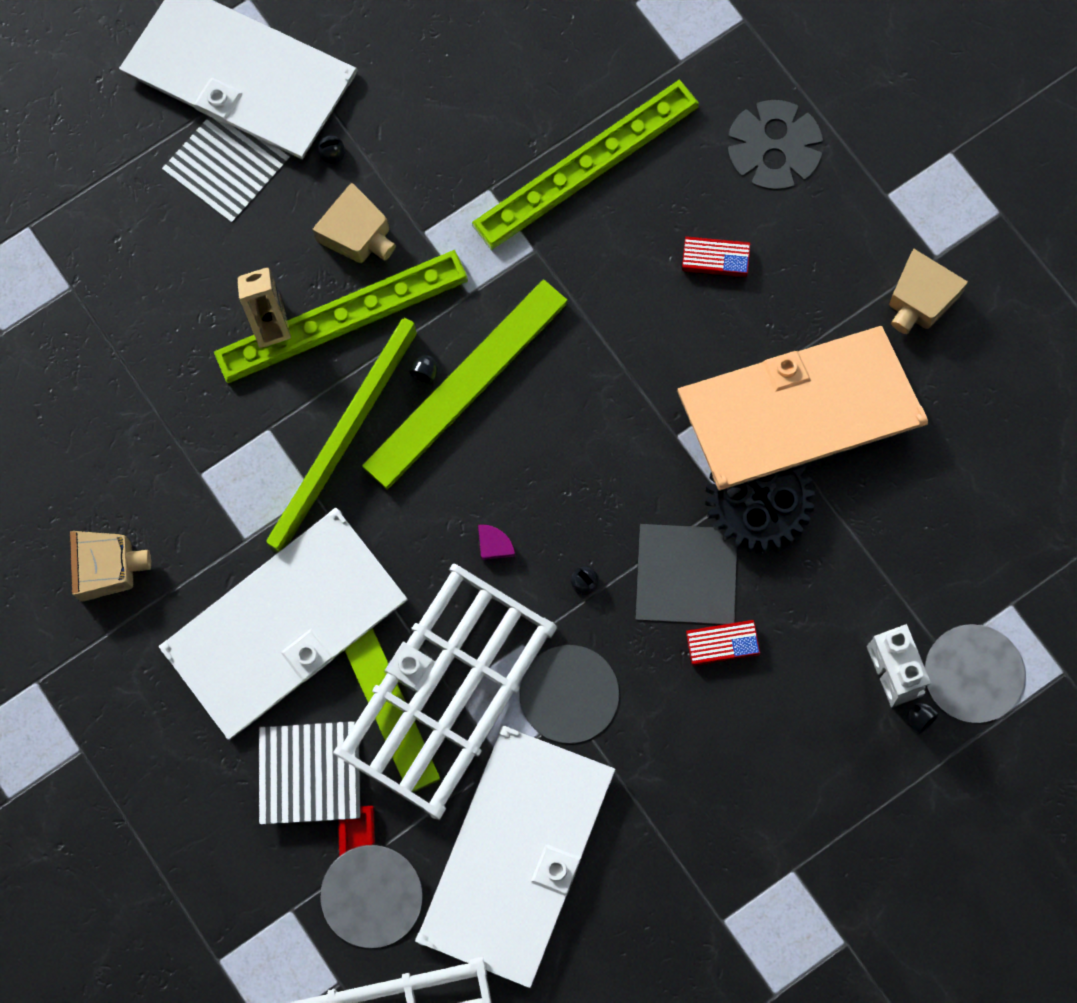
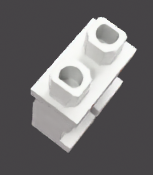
M907 624L875 635L873 640L867 645V649L878 675L884 673L880 681L891 708L924 696V689L931 682Z

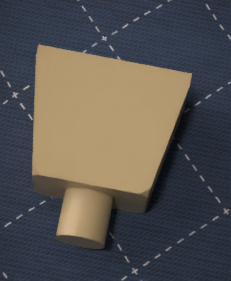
M352 183L313 228L318 243L358 263L364 262L371 252L381 259L387 260L396 247L393 242L385 237L389 232L387 218Z
M913 249L889 303L891 308L898 311L891 325L903 334H908L915 323L929 329L961 296L968 281Z

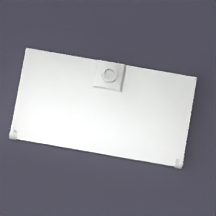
M164 0L119 68L121 73L300 159H303L343 93L355 78L358 70L356 67L213 0Z
M335 507L325 517L209 608L159 645V648L226 738L231 740L408 599L342 516L341 511Z
M501 726L498 738L415 942L467 963H470V959L483 957L487 964V971L531 988L615 769L528 736L507 726Z

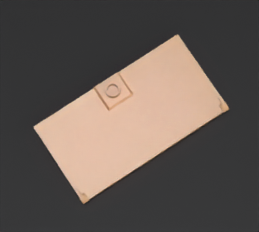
M882 326L801 351H793L773 357L762 363L690 384L677 390L719 491L928 425L927 416L922 406H920Z

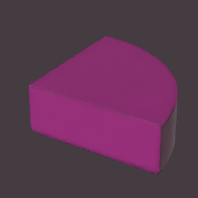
M478 525L482 560L515 557L513 545L505 533L490 525Z

